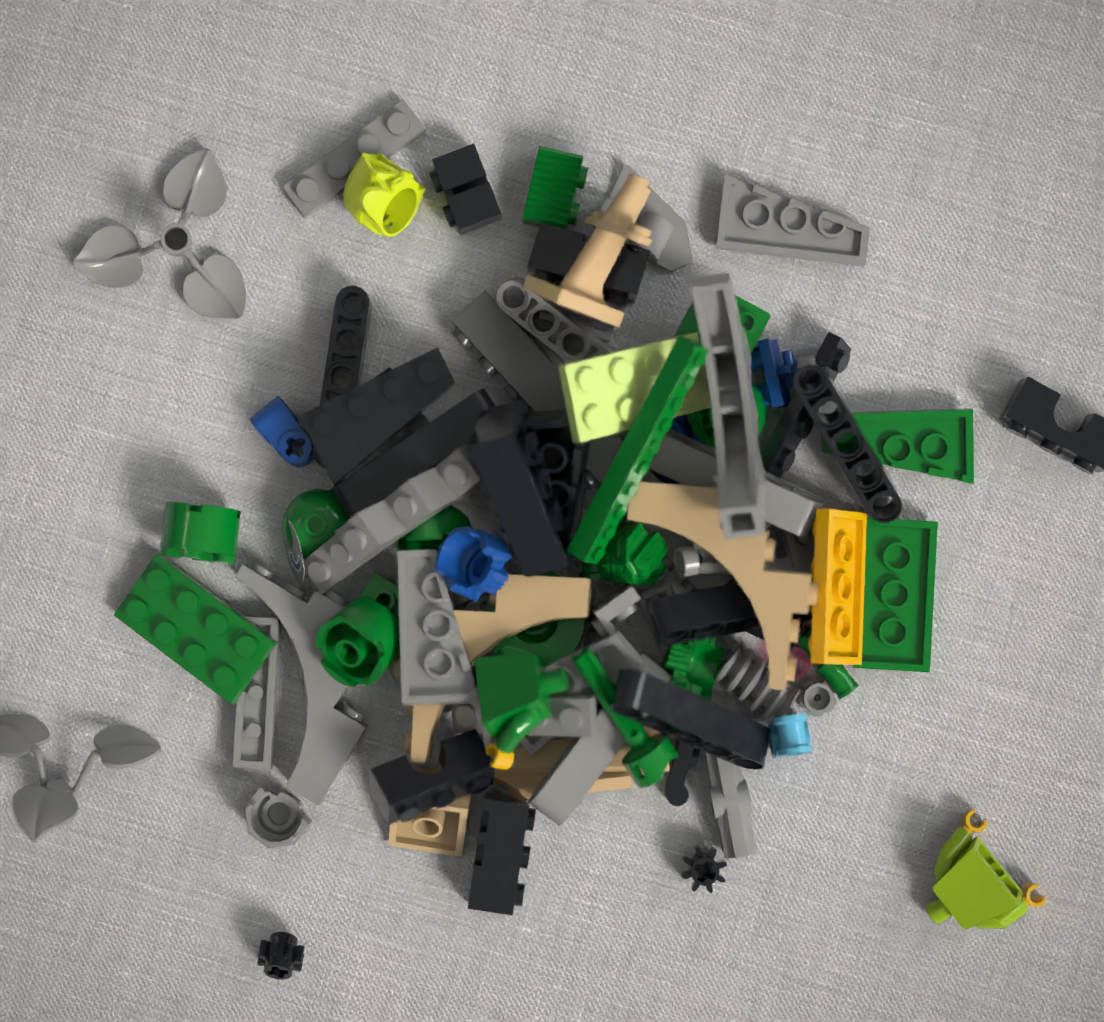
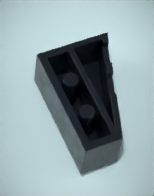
M540 223L527 265L528 271L534 273L533 277L554 284L555 279L563 281L589 238L583 233ZM624 248L621 249L602 288L605 301L622 307H626L627 302L635 304L650 250L639 248L637 253Z
M485 792L467 909L513 916L514 906L522 907L525 884L518 883L520 868H528L531 846L523 844L525 831H533L536 809L529 808V800H518L510 795Z

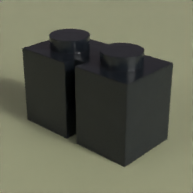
M474 143L432 159L435 170L429 172L436 193L444 191L449 205L442 207L450 228L457 226L460 235L502 219L500 208L491 185L486 178V172Z

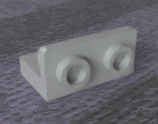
M622 584L591 607V612L594 616L589 621L603 639L617 632L610 621L615 618L620 622L637 610L634 603L641 598L631 585Z

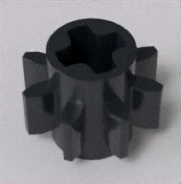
M697 845L695 846V856L692 858L688 856L682 857L683 861L689 865V870L683 871L681 877L683 879L693 878L692 891L695 892L699 885L706 886L709 893H713L712 884L716 880L722 883L726 881L719 874V869L727 866L726 860L715 861L716 848L712 847L707 854L702 853ZM706 861H710L709 866L713 873L711 875L704 874L699 878L695 865L697 863L704 865Z
M275 932L270 935L269 941H260L257 965L264 966V973L268 977L279 980L288 979L292 976L293 970L301 971L305 947L297 945L298 939L293 934Z

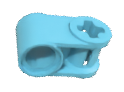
M806 714L785 715L772 719L768 728L771 730L769 743L773 758L797 756L812 752Z

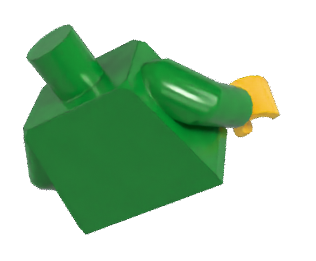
M509 645L503 646L493 656L475 659L481 722L492 738L497 740L496 744L487 745L486 754L495 757L490 763V767L507 770L512 765L514 760L513 751L520 741L541 721L551 716L550 694L569 690L568 677L563 667L546 671L535 653Z

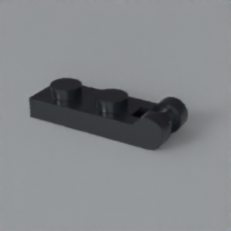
M678 740L675 749L679 757L672 760L664 792L668 802L674 806H681L687 802L689 792L684 785L688 769L695 771L700 754V749Z

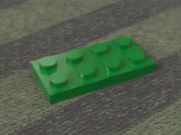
M867 517L862 665H853L852 668L930 672L937 521L895 519L888 523H880L873 518Z
M155 554L114 614L116 618L230 704L236 703L278 643L167 558L160 556V554Z

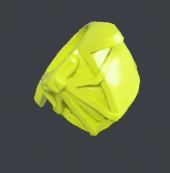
M363 153L356 162L345 184L343 194L344 206L356 219L357 223L364 225L377 235L392 237L399 234L411 223L419 209L425 187L413 179V174L410 171L402 169L382 153Z

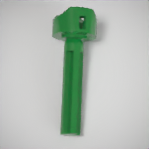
M589 647L583 649L581 653L572 658V661L630 748V751L622 759V764L640 788L649 787L661 781L668 762L678 758L679 754L666 734L659 733L649 737L640 723L611 710L616 686Z

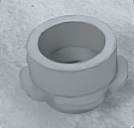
M810 680L805 683L804 690L799 694V703L802 708H806V712L809 715L820 717L823 713H829L836 704L835 692L826 681ZM816 694L821 696V700L818 702L814 700Z

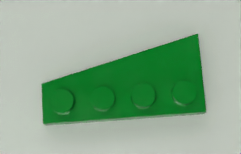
M973 409L852 412L882 464L974 484ZM844 433L838 437L837 443L840 445L851 444L856 435ZM821 434V451L833 454Z

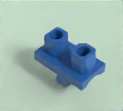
M777 339L757 341L758 346L754 347L751 353V372L764 369L767 383L755 386L762 393L766 406L772 405L773 408L788 406L791 401L789 388H794L790 374L791 365L795 360L793 351L781 352L782 362Z

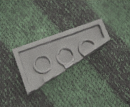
M436 549L397 551L402 706L479 703L478 693L444 576L441 573H437L434 568L437 557Z

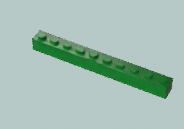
M678 335L567 549L568 552L583 562L597 565L598 561L604 556L609 540L615 535L620 519L626 514L631 498L636 494L643 475L647 473L654 454L658 452L665 433L670 429L676 412L681 408L688 389L692 387L699 368L706 360L709 350L691 339Z

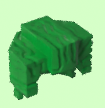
M619 522L615 535L609 540L604 556L598 561L596 567L605 580L612 581L613 583L654 585L667 569L665 563L662 562V558L669 548L665 545L664 538L660 537V533L647 532L641 522Z
M714 637L670 645L666 650L661 667L672 675L669 683L711 701L713 684L725 649L719 648V646L714 644L716 641Z

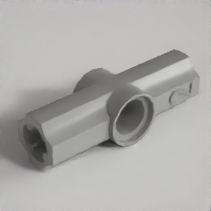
M705 752L711 783L708 786L714 819L718 821L719 837L724 858H738L757 853L750 813H752L747 781L743 779L741 767Z

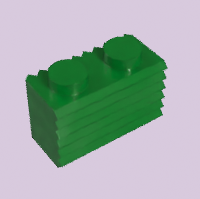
M539 146L522 216L523 224L539 227L540 223L564 229H567L568 224L576 225L580 204L574 202L577 188L584 190L589 167L582 166V155Z

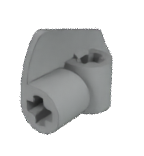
M624 165L610 196L606 198L599 212L606 213L629 173L639 176L629 165ZM648 186L651 192L634 224L651 230L649 238L652 239L649 247L626 239L625 243L628 244V249L638 253L639 248L650 250L649 262L669 272H674L693 263L686 222Z

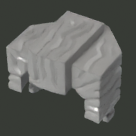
M264 785L257 789L244 807L248 834L267 848L296 844L312 820L298 810L302 804L291 793L282 790L277 795Z

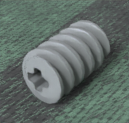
M743 642L740 643L721 665L715 680L719 682L729 677L730 681L727 686L729 692L737 687H741L738 700L743 701L751 696L753 698L750 707L751 711L763 706L765 708L761 718L763 721L773 716H782L796 700L801 690L795 687L786 692L789 681H787L785 690L769 689V670L763 673L766 660L760 658L751 663L755 651L749 648L740 653Z

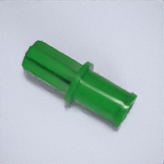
M812 628L805 631L798 638V643L810 659L811 653L808 642L812 634ZM815 664L817 667L815 670L816 674L821 673L837 694L839 700L859 686L843 664Z

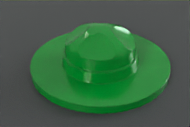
M521 570L511 575H524V573ZM550 571V572H546V573H542V574H538V575H534V576L561 577L560 575H558V574H556V573H554V572H551V571ZM489 596L484 612H495L496 605H490ZM585 619L558 620L531 627L505 639L494 647L493 650L497 653L503 646L507 645L535 653L542 664L546 666L576 650L584 633Z

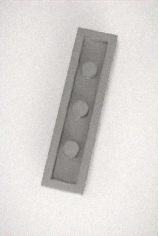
M402 99L282 187L306 219L344 192L347 179L363 153L377 154L380 152L389 159L425 133L426 130L404 99Z
M244 616L278 643L236 701L233 768L272 769L280 619Z
M550 694L551 716L541 721L527 735L595 736L598 734L595 696ZM479 703L451 704L453 733H465L476 729L478 734H489L481 722Z

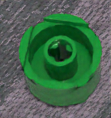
M166 502L160 542V556L185 557L196 561L234 564L241 511L202 504L199 506L182 502Z
M361 596L346 604L326 621L316 634L315 646L316 650L318 648L321 650L324 659L320 662L325 671L333 679L345 686L355 687L358 684L365 686L373 684L400 658L399 618H396L390 610L369 596Z

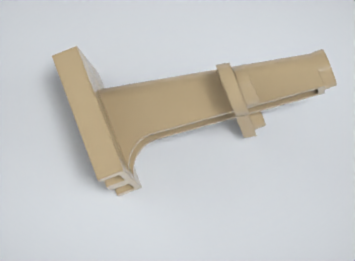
M629 173L606 213L603 214L594 210L591 217H586L584 223L596 228L560 286L527 274L522 289L559 305L620 327L625 313L611 308L605 303L602 288L626 239L648 247L652 242V239L649 238L652 231L634 224L651 192L648 189L650 181Z

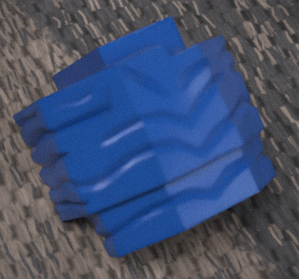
M470 527L454 528L439 546L434 568L437 573H441L444 576L449 590L455 593L458 592L460 595L463 594L464 597L473 599L476 602L485 591L493 595L496 594L497 590H500L501 586L505 585L504 582L508 581L509 576L504 565L511 558V554L504 540L492 534H487L486 531L473 530Z

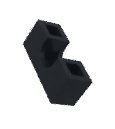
M1030 377L1021 379L1000 417V420L1008 423L1006 429L1021 438L1026 439L1030 435L1041 441L1039 447L1054 456L1059 457L1061 453L1074 459L1072 463L1074 467L1087 474L1092 475L1094 471L1098 473L1103 472L1104 417L1096 413L1086 415L1077 431H1064L1057 425L1054 419V408L1061 394Z
M472 729L441 741L439 763L443 768L441 771L434 774L420 773L411 766L407 756L404 755L370 768L369 788L385 820L390 825L398 821H410L421 812L433 807H446L456 798L469 793L474 795L485 791L493 784L495 768L490 767L493 759L486 754V747L477 730Z

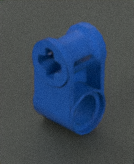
M279 395L249 419L263 438L275 448L286 462L295 467H305L313 462L314 445L308 433L300 425L298 418ZM294 441L300 444L305 443L302 446L304 454L301 457L296 454L290 456L293 452L291 444Z

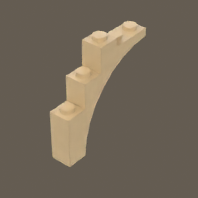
M640 481L636 494L629 502L627 520L658 525L687 537L710 552L733 574L750 599L763 629L769 658V689L785 690L787 681H795L796 658H790L791 642L798 643L800 620L793 619V613L807 614L810 605L817 606L819 582H812V573L766 569L767 562L773 563L775 555V540L769 539V530H765L764 535L726 540L718 512V487Z
M508 574L509 579L504 582L505 585L501 586V589L497 590L496 594L490 593V605H496L495 612L453 610L470 669L475 665L476 658L484 656L505 639L526 629L558 620L590 618L592 580L589 578L530 576L525 578L524 575ZM399 658L394 664V674L400 677L401 684V661ZM446 704L407 706V714L413 716L412 731H407L405 736V753L411 754L410 762H431L435 733Z

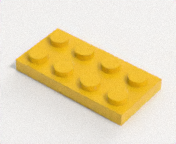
M816 509V519L812 527L815 549L814 558L811 563L813 582H819L817 606L810 605V612L812 614V634L808 642L811 653L810 663L862 665L867 513L836 509Z

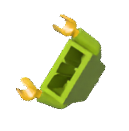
M976 810L967 811L961 818L962 828L957 827L940 849L933 868L936 878L932 885V890L938 898L926 905V912L931 920L938 925L953 916L964 929L974 926L979 929H1004L1028 911L1029 905L1033 907L1043 906L1046 897L1039 895L1034 900H1031L1030 893L1039 884L1027 882L1020 888L980 837L976 836L972 840V833L983 831L986 828L987 819H983L979 826L974 828L969 820Z

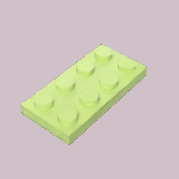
M698 333L680 335L699 344ZM678 336L558 365L573 442H584L631 428ZM703 365L699 368L692 387L688 389L683 399V404L674 417L711 408Z

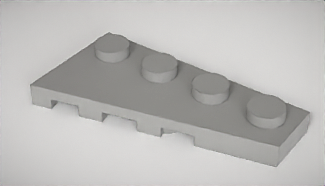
M724 174L715 249L855 266L866 265L870 227L828 211H821L810 207L799 200L789 199L770 192L769 189L759 185H752L738 180L735 176Z
M618 631L544 667L546 671L563 667L568 677L569 690L551 695H593L597 701L598 698L572 661L575 655L589 647L614 685H616L619 670L626 668L635 669L644 659L622 633ZM526 735L520 742L533 755L554 736Z

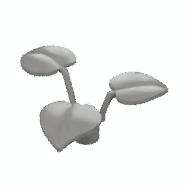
M203 149L187 155L167 174L163 184L164 200L170 207L183 209L178 223L169 224L163 229L160 237L161 240L137 250V239L131 231L117 225L105 226L93 233L87 240L80 253L74 259L75 267L85 277L95 283L112 288H122L135 283L142 276L143 266L138 257L163 248L171 256L184 255L196 270L188 274L183 283L184 299L194 312L211 318H240L245 308L246 289L239 268L232 260L220 254L209 256L201 266L189 250L192 238L190 231L185 227L190 211L198 217H208L220 210L225 202L227 194L225 178L215 161L212 151Z
M22 714L0 716V756L20 757L29 751L35 756L40 786H25L15 792L12 799L14 816L19 826L34 843L48 832L67 824L76 816L78 812V802L76 799L79 798L80 789L96 759L101 757L102 763L110 768H128L141 764L161 752L160 744L156 740L136 728L122 725L105 728L95 735L94 746L97 750L91 752L74 787L71 788L69 783L62 779H53L47 782L41 750L38 747L49 740L50 733L45 724L34 717Z

